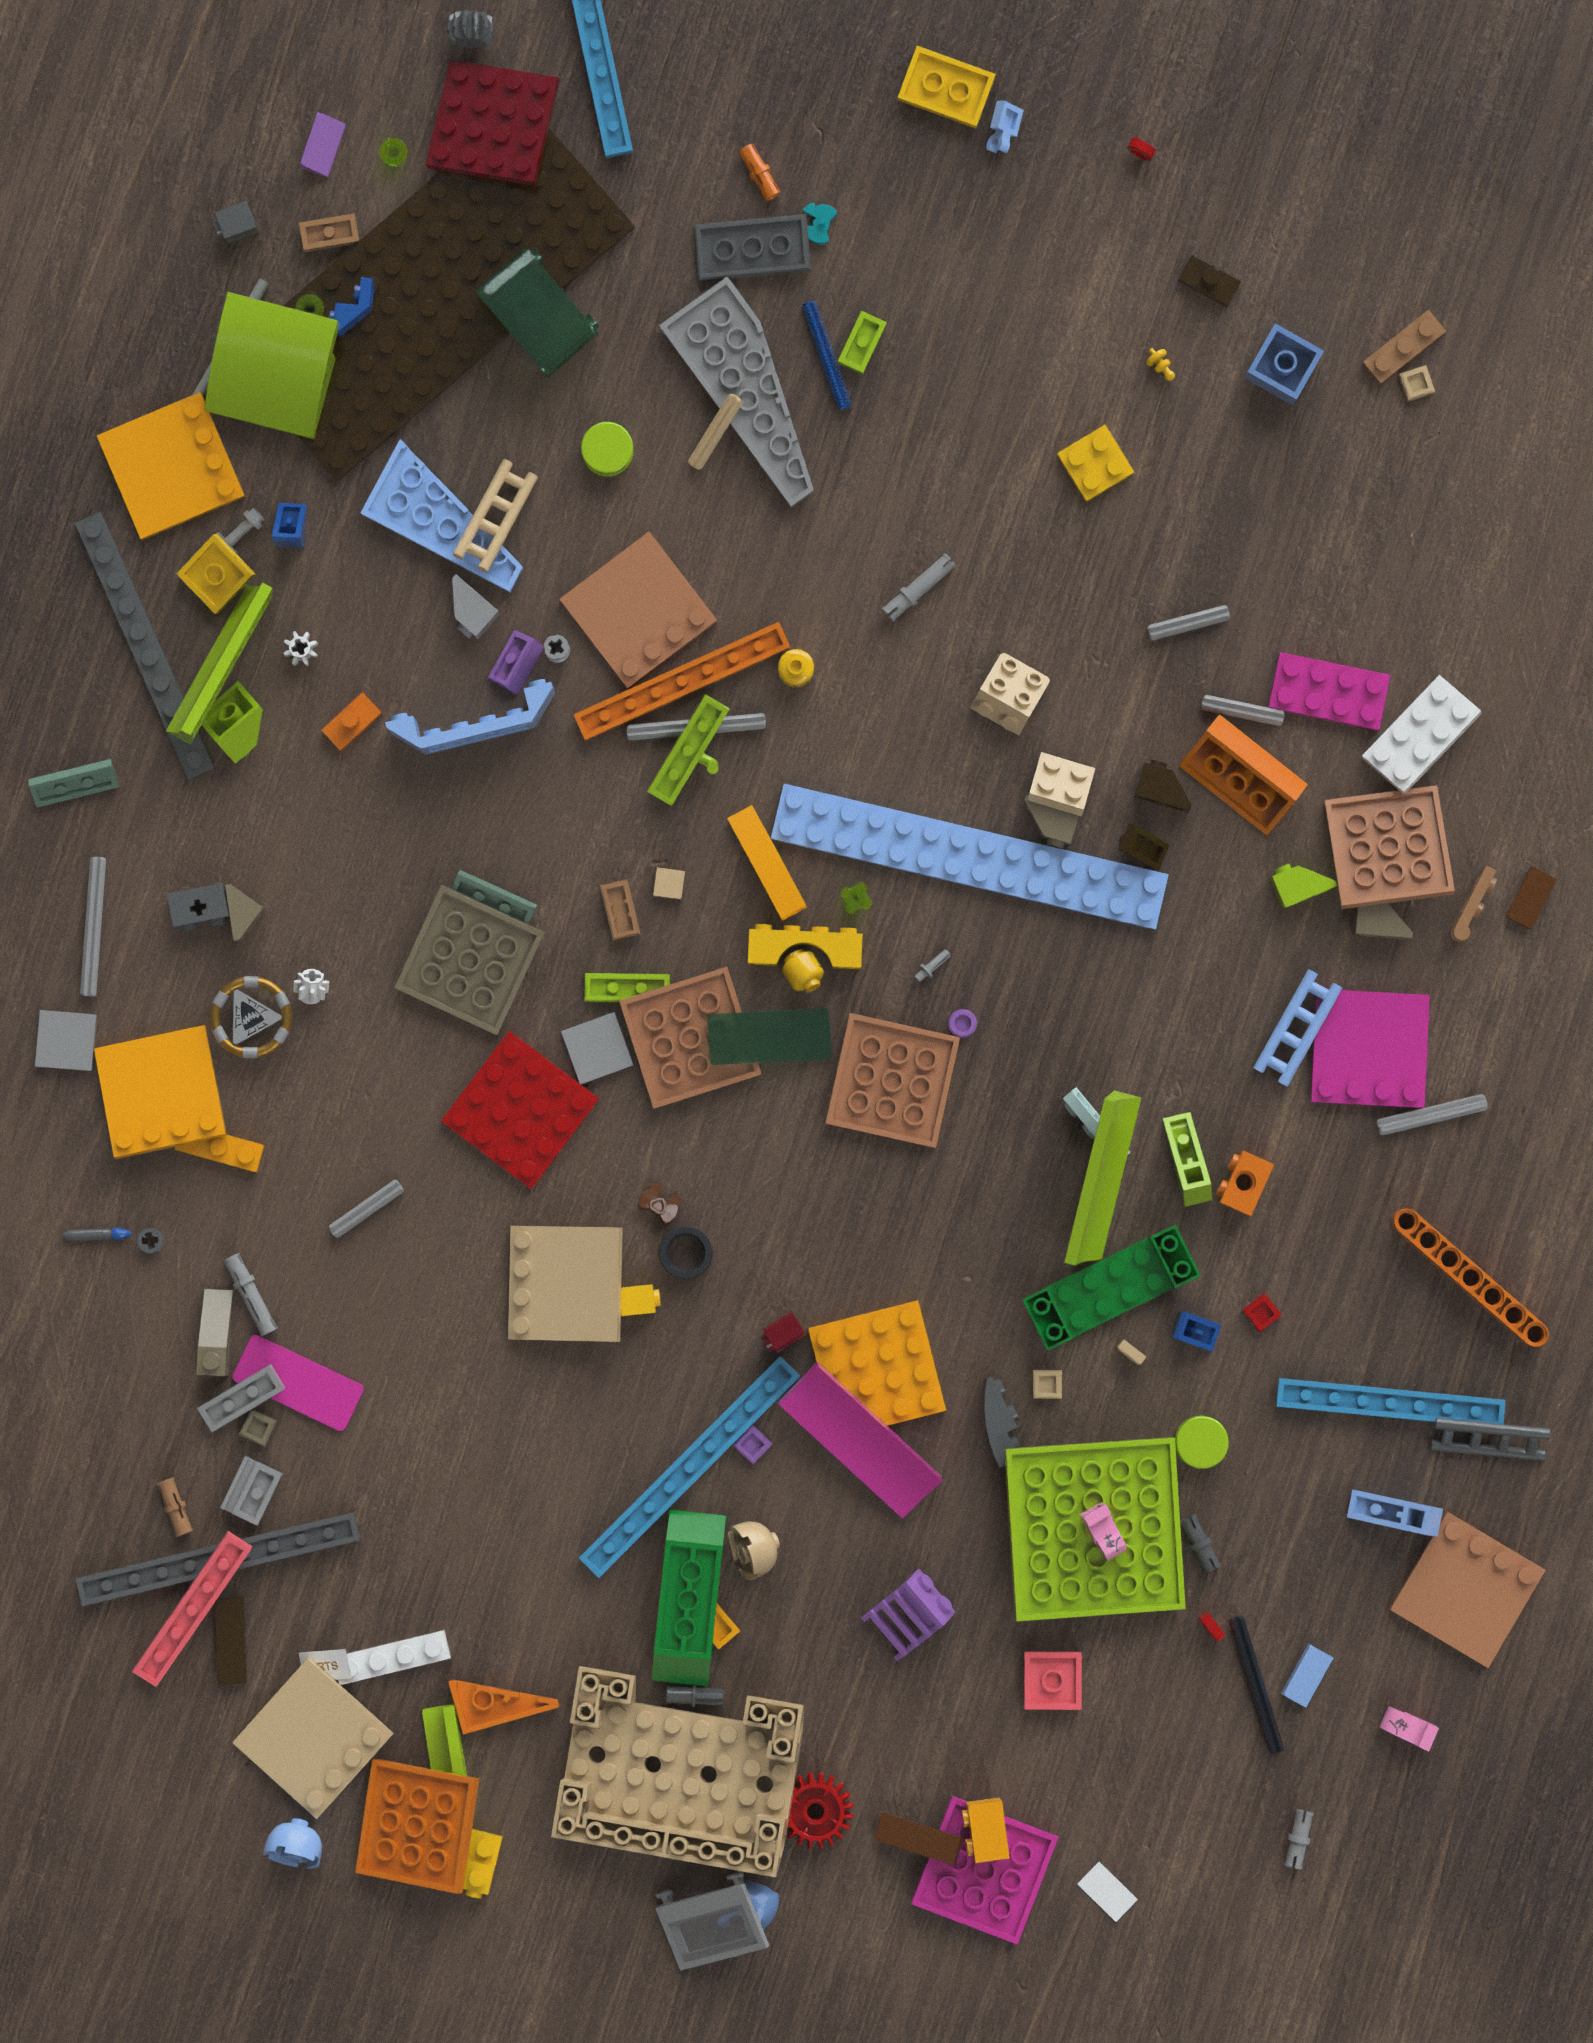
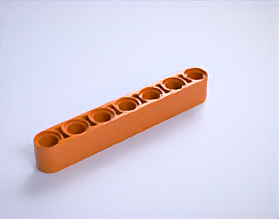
M1406 1208L1397 1210L1392 1215V1228L1522 1343L1532 1347H1539L1546 1343L1549 1337L1548 1328L1418 1213ZM1403 1213H1407L1412 1218V1225L1406 1230L1401 1228L1398 1223V1219ZM1424 1232L1430 1233L1434 1239L1432 1246L1429 1248H1424L1420 1244V1237ZM1445 1251H1450L1455 1256V1262L1450 1267L1444 1266L1441 1261L1442 1254ZM1469 1269L1476 1274V1281L1471 1286L1466 1285L1463 1281V1274ZM1490 1288L1494 1289L1498 1295L1497 1301L1491 1305L1484 1298L1485 1292ZM1511 1307L1516 1308L1519 1312V1318L1515 1323H1510L1506 1319V1312ZM1532 1326L1538 1327L1541 1333L1539 1340L1536 1342L1530 1341L1527 1336V1332Z

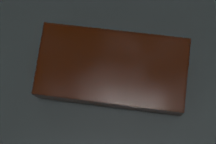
M1531 866L1505 917L1531 930L1557 879Z

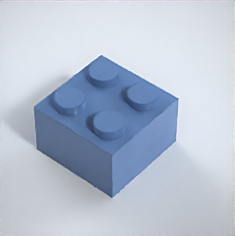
M1275 323L1244 378L1287 403L1294 405L1324 350Z

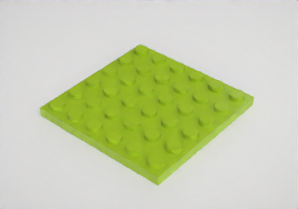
M1174 1437L1004 1449L1015 1621L1186 1609ZM1099 1503L1107 1505L1111 1517L1127 1547L1125 1552L1109 1561L1104 1559L1079 1516Z

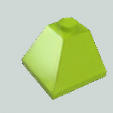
M237 681L215 700L202 726L236 764L257 745L263 709L240 682Z

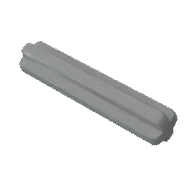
M1223 605L1151 624L1147 627V631L1151 640H1157L1228 621L1230 613L1228 607Z
M1204 695L1201 703L1203 711L1281 726L1284 720L1283 710L1215 696Z
M393 1180L330 1224L329 1230L334 1237H341L402 1194L404 1191L403 1187L397 1180Z

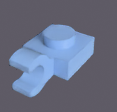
M1006 101L996 102L990 128L996 131L987 142V150L993 153H997V150L1003 153L1008 152L1010 137H1017L1024 110Z

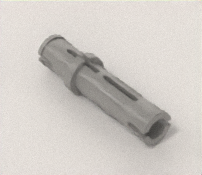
M944 553L942 557L908 587H902L899 590L900 594L885 607L881 608L884 614H889L887 616L889 620L894 622L910 606L914 607L918 604L917 600L952 569L956 568L955 563L949 561L951 558Z
M240 1253L223 1260L234 1281L233 1287L235 1290L238 1289L261 1337L278 1329L253 1282L255 1278L253 1274H249Z

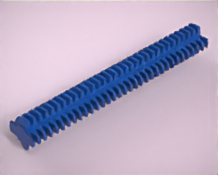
M816 301L802 304L807 322H809L808 325L815 345H817L816 348L828 378L834 400L836 401V406L838 410L849 409L852 404L849 403L851 399L848 400L850 396H846L848 395V393H845L847 390H844L846 386L843 387L845 383H842L844 380H841L843 376L840 377L842 373H838L840 372V370H837L839 367H836L838 363L835 364L837 360H834L836 357H833L835 353L832 354L833 350H830L832 349V347H829L831 343L828 344L830 340L827 341L829 337H826L828 333L825 334L827 330L824 331L825 327H822L824 324H821L823 320L820 321L822 317L819 318L821 314H818L820 310L817 311V304H814Z

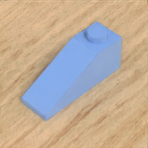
M1352 1489L1347 1517L1438 1537L1443 1509Z

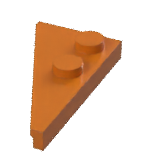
M454 1679L448 1681L463 1735L560 1707L558 1699Z

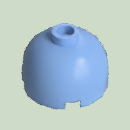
M294 1818L291 1820V1823H282L272 1830L265 1843L263 1855L269 1854L268 1859L293 1867H298V1863L304 1862L307 1863L306 1868H317L322 1855V1843L316 1831L308 1827L307 1821Z

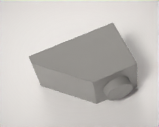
M455 574L452 578L454 614L456 621L459 623L456 628L468 639L473 635L478 640L499 617L500 613Z

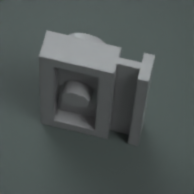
M245 1456L220 1508L258 1526L283 1473Z

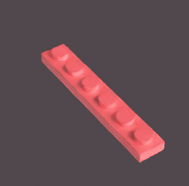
M229 1531L225 1534L133 1668V1673L157 1687L250 1552L251 1545Z

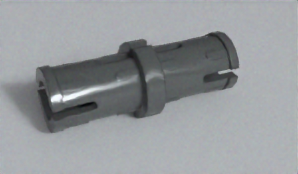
M1192 1514L1187 1516V1519H1182L1180 1524L1183 1526L1191 1543L1189 1547L1191 1551H1195L1204 1569V1573L1213 1571V1567L1218 1568L1221 1566L1210 1545L1211 1539L1205 1535L1197 1515Z

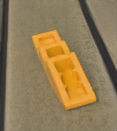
M751 805L728 817L729 824L741 843L781 920L783 921L807 908L753 806Z

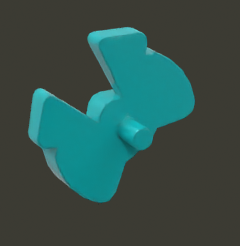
M810 203L803 208V211L816 219L813 220L814 226H808V238L814 244L826 245L829 243L827 232L831 224L830 221L837 216V211L829 205L820 204L815 206L814 203Z

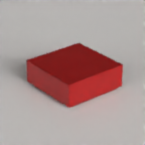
M1265 1293L1242 1309V1312L1259 1333L1282 1316Z
M1207 1611L1198 1616V1620L1214 1640L1219 1641L1226 1636Z

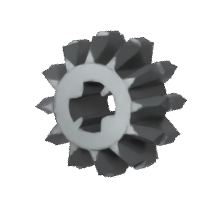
M476 10L455 12L449 16V21L447 22L449 42L457 47H465L466 49L486 47L492 43L494 37L493 17L485 12H476Z

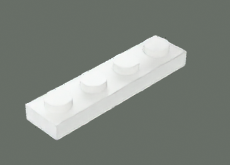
M445 1630L347 1653L352 1679H339L338 1681L340 1685L450 1659L451 1655Z

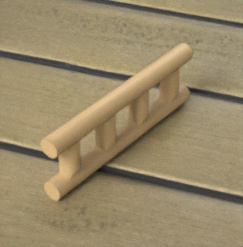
M506 459L502 460L453 552V556L461 560L466 552L480 559L481 562L478 565V569L485 573L489 571L538 479L531 472H528L525 479L509 472L513 464ZM504 482L519 489L512 503L497 496ZM491 505L506 512L500 526L484 519ZM478 529L494 536L487 550L472 543Z

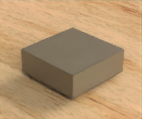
M251 1409L239 1435L265 1447L277 1420Z

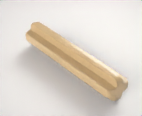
M734 394L727 396L688 460V463L693 468L702 469L743 403L742 399Z

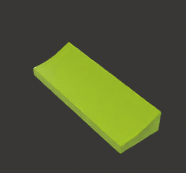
M263 582L260 586L247 585L166 732L191 745L270 603L272 587Z
M1114 1090L1104 1099L1064 1263L1076 1266L1085 1261L1102 1260L1141 1097Z

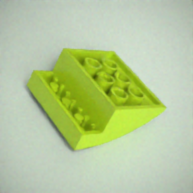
M227 292L213 352L204 410L314 439L336 359L333 354V348L340 326L338 320Z

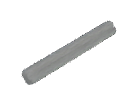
M1483 1094L1378 1119L1377 1129L1380 1135L1395 1133L1485 1111L1488 1104Z

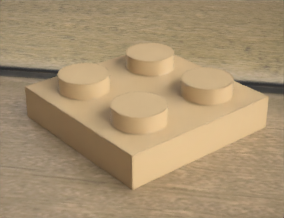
M1041 752L1027 800L1082 816L1095 768Z

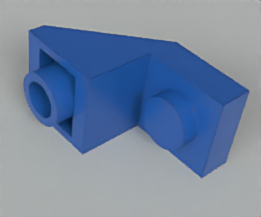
M361 277L360 285L355 286L354 302H358V305L336 303L335 311H330L329 318L338 320L340 324L337 336H343L372 312L375 287L372 278Z

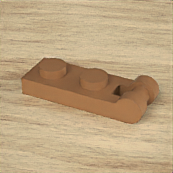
M1487 865L1481 869L1450 930V937L1454 942H1462L1468 939L1470 936V928L1468 926L1472 918L1477 919L1484 907L1481 900L1485 892L1490 894L1496 884L1497 879L1493 877L1496 870Z

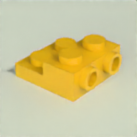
M472 1829L463 1889L466 1890L465 1895L482 1898V1894H489L503 1836Z

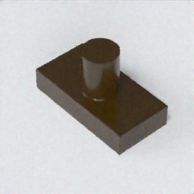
M1191 255L1178 279V282L1226 308L1241 283L1240 280Z
M1129 823L1126 832L1119 839L1118 850L1149 868L1159 871L1169 844L1142 828Z

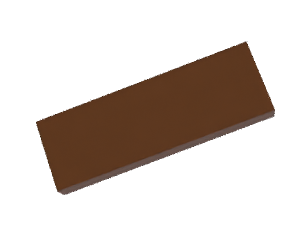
M882 1812L874 1840L956 1865L964 1837Z

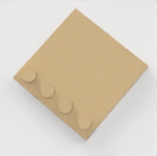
M511 1226L508 1339L620 1342L622 1228Z
M308 1657L232 1743L317 1819L394 1733Z

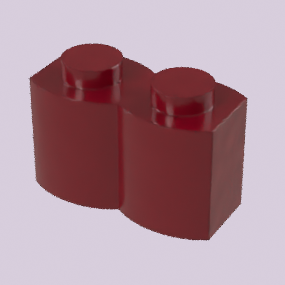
M790 1311L763 1328L762 1330L765 1334L761 1336V1339L769 1351L775 1349L779 1353L804 1337L806 1333L793 1312Z

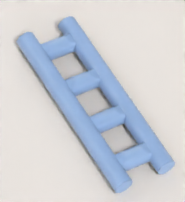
M1310 969L1307 970L1253 1067L1262 1073L1267 1066L1282 1074L1278 1082L1287 1087L1342 990V987L1335 983H1332L1329 990L1314 981L1318 974ZM1308 992L1323 999L1316 1014L1300 1007ZM1294 1017L1309 1024L1302 1039L1287 1032ZM1281 1041L1296 1049L1288 1064L1273 1056Z

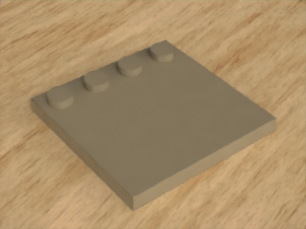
M441 885L394 988L498 1035L545 932Z

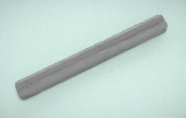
M765 714L725 716L716 733L766 728ZM689 720L628 725L626 728L627 738L632 741L678 737Z
M91 857L89 866L80 994L89 997L95 996L97 992L106 859L103 857Z

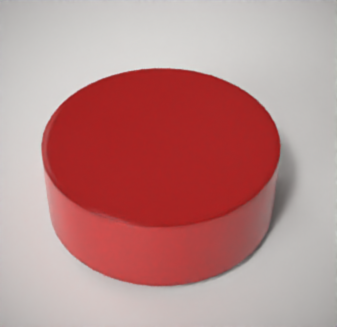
M1132 137L1127 146L1129 152L1144 161H1151L1156 153L1154 147L1135 137Z

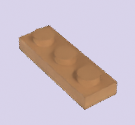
M1427 310L1363 361L1362 365L1380 386L1445 334L1446 330L1433 314Z

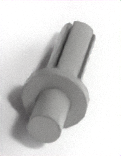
M944 949L927 965L921 964V971L914 976L918 982H921L926 976L931 979L933 977L932 972L951 957L950 953Z

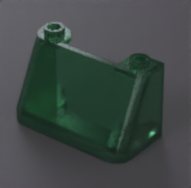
M525 247L474 292L489 307L491 312L520 344L543 374L549 378L599 335L596 329L600 326L589 313L584 316L543 268L541 264L545 260L535 248L529 251Z

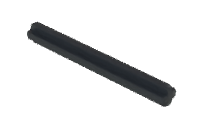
M1243 1616L1233 1617L1229 1619V1624L1270 1754L1282 1752L1284 1746Z

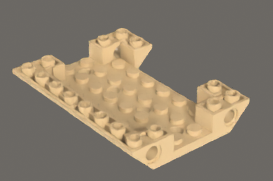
M579 1666L570 1723L573 1724L565 1777L560 1780L551 1837L777 1877L785 1846L803 1735L804 1705L747 1695L743 1721L638 1703L636 1702L635 1675ZM594 1746H599L605 1751V1758L602 1762L592 1760L590 1752ZM649 1756H655L660 1760L661 1767L658 1772H651L647 1769L646 1760ZM705 1766H712L716 1770L717 1777L713 1782H707L702 1778L701 1773ZM761 1776L771 1778L773 1787L769 1792H763L758 1788L757 1782Z

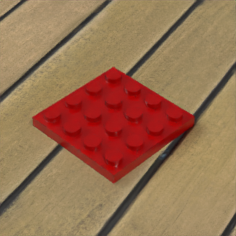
M508 1031L441 1122L532 1189L600 1099L512 1032Z

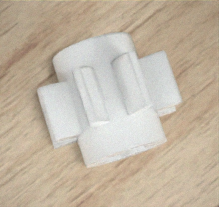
M294 631V638L291 641L284 640L285 644L289 646V650L285 651L284 655L285 657L294 656L292 660L294 666L299 661H303L306 666H309L308 659L311 656L318 657L313 651V647H316L318 642L308 641L310 637L309 632H306L301 637ZM301 642L304 646H308L304 649L305 654L300 655L298 651L294 652L298 649L297 644Z
M307 969L303 973H298V978L294 980L293 992L299 993L298 999L306 1004H316L320 1000H325V993L329 991V981L324 980V974L315 969Z

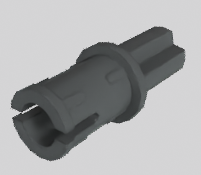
M693 1685V1687L667 1686V1704H691L694 1708L695 1705L721 1706L723 1704L724 1693L722 1689L696 1688V1685Z

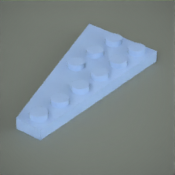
M400 439L365 503L361 515L511 593L523 570V566L503 545L487 573L478 569L481 560L466 552L462 560L453 556V552L473 515ZM478 529L472 543L487 550L493 536Z

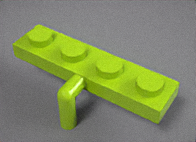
M706 694L703 696L647 792L672 806L698 762L707 767V771L710 774L718 772V761L704 753L730 710L727 706Z

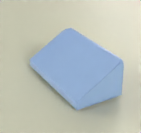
M1308 1643L1281 1694L1307 1707L1333 1657Z

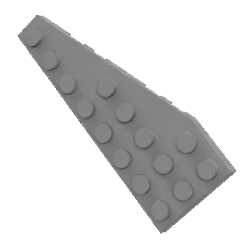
M726 277L660 324L659 328L718 409L721 408L729 394H734L742 399L743 403L730 425L792 508L813 493L814 489L761 322L730 279Z

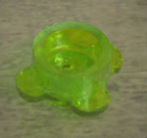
M859 882L854 887H844L841 890L840 895L845 899V910L847 913L854 914L856 910L862 908L869 909L872 906V900L868 898L866 892L867 885L865 883ZM857 895L859 897V900L855 901L854 896Z

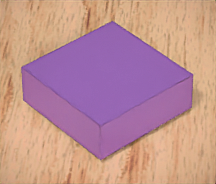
M753 1424L733 1443V1446L752 1464L772 1445Z

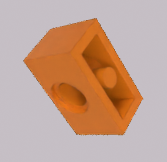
M1244 1150L1240 1151L1239 1155L1234 1154L1227 1168L1231 1170V1174L1227 1181H1221L1216 1195L1220 1196L1218 1203L1248 1217L1252 1216L1274 1164ZM1241 1174L1247 1175L1251 1181L1250 1187L1245 1191L1240 1190L1236 1185V1179Z

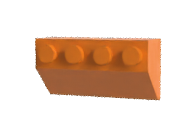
M1220 714L1179 765V767L1265 835L1271 832L1308 785Z

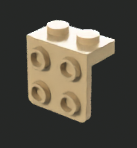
M1002 653L981 686L970 708L1003 726L1006 730L1020 735L1050 680L1047 676L1006 653Z

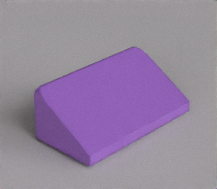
M318 112L300 162L301 168L329 177L346 124Z
M514 630L487 679L518 695L544 646L537 640Z

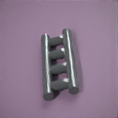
M1436 1418L1435 1429L1443 1430L1441 1440H1431L1430 1449L1432 1451L1544 1461L1545 1450L1537 1448L1539 1439L1549 1440L1550 1428ZM1454 1431L1471 1432L1470 1442L1452 1441ZM1482 1435H1500L1498 1445L1481 1444ZM1511 1436L1528 1438L1526 1448L1510 1447Z

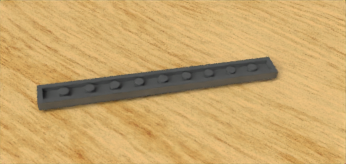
M99 512L76 522L75 525L164 726L167 729L184 697L104 516ZM199 731L191 745L168 733L189 780L215 769Z
M355 1512L243 1538L241 1540L251 1545L252 1548L238 1569L359 1541L361 1538ZM219 1544L76 1578L81 1604L86 1606L195 1580Z

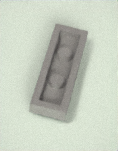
M272 1364L202 1404L197 1409L211 1432H214L283 1391L286 1387Z

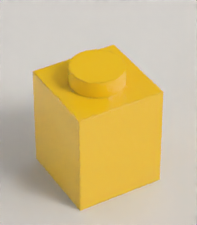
M653 1284L621 1288V1316L656 1313V1307L661 1306L659 1289L654 1290Z

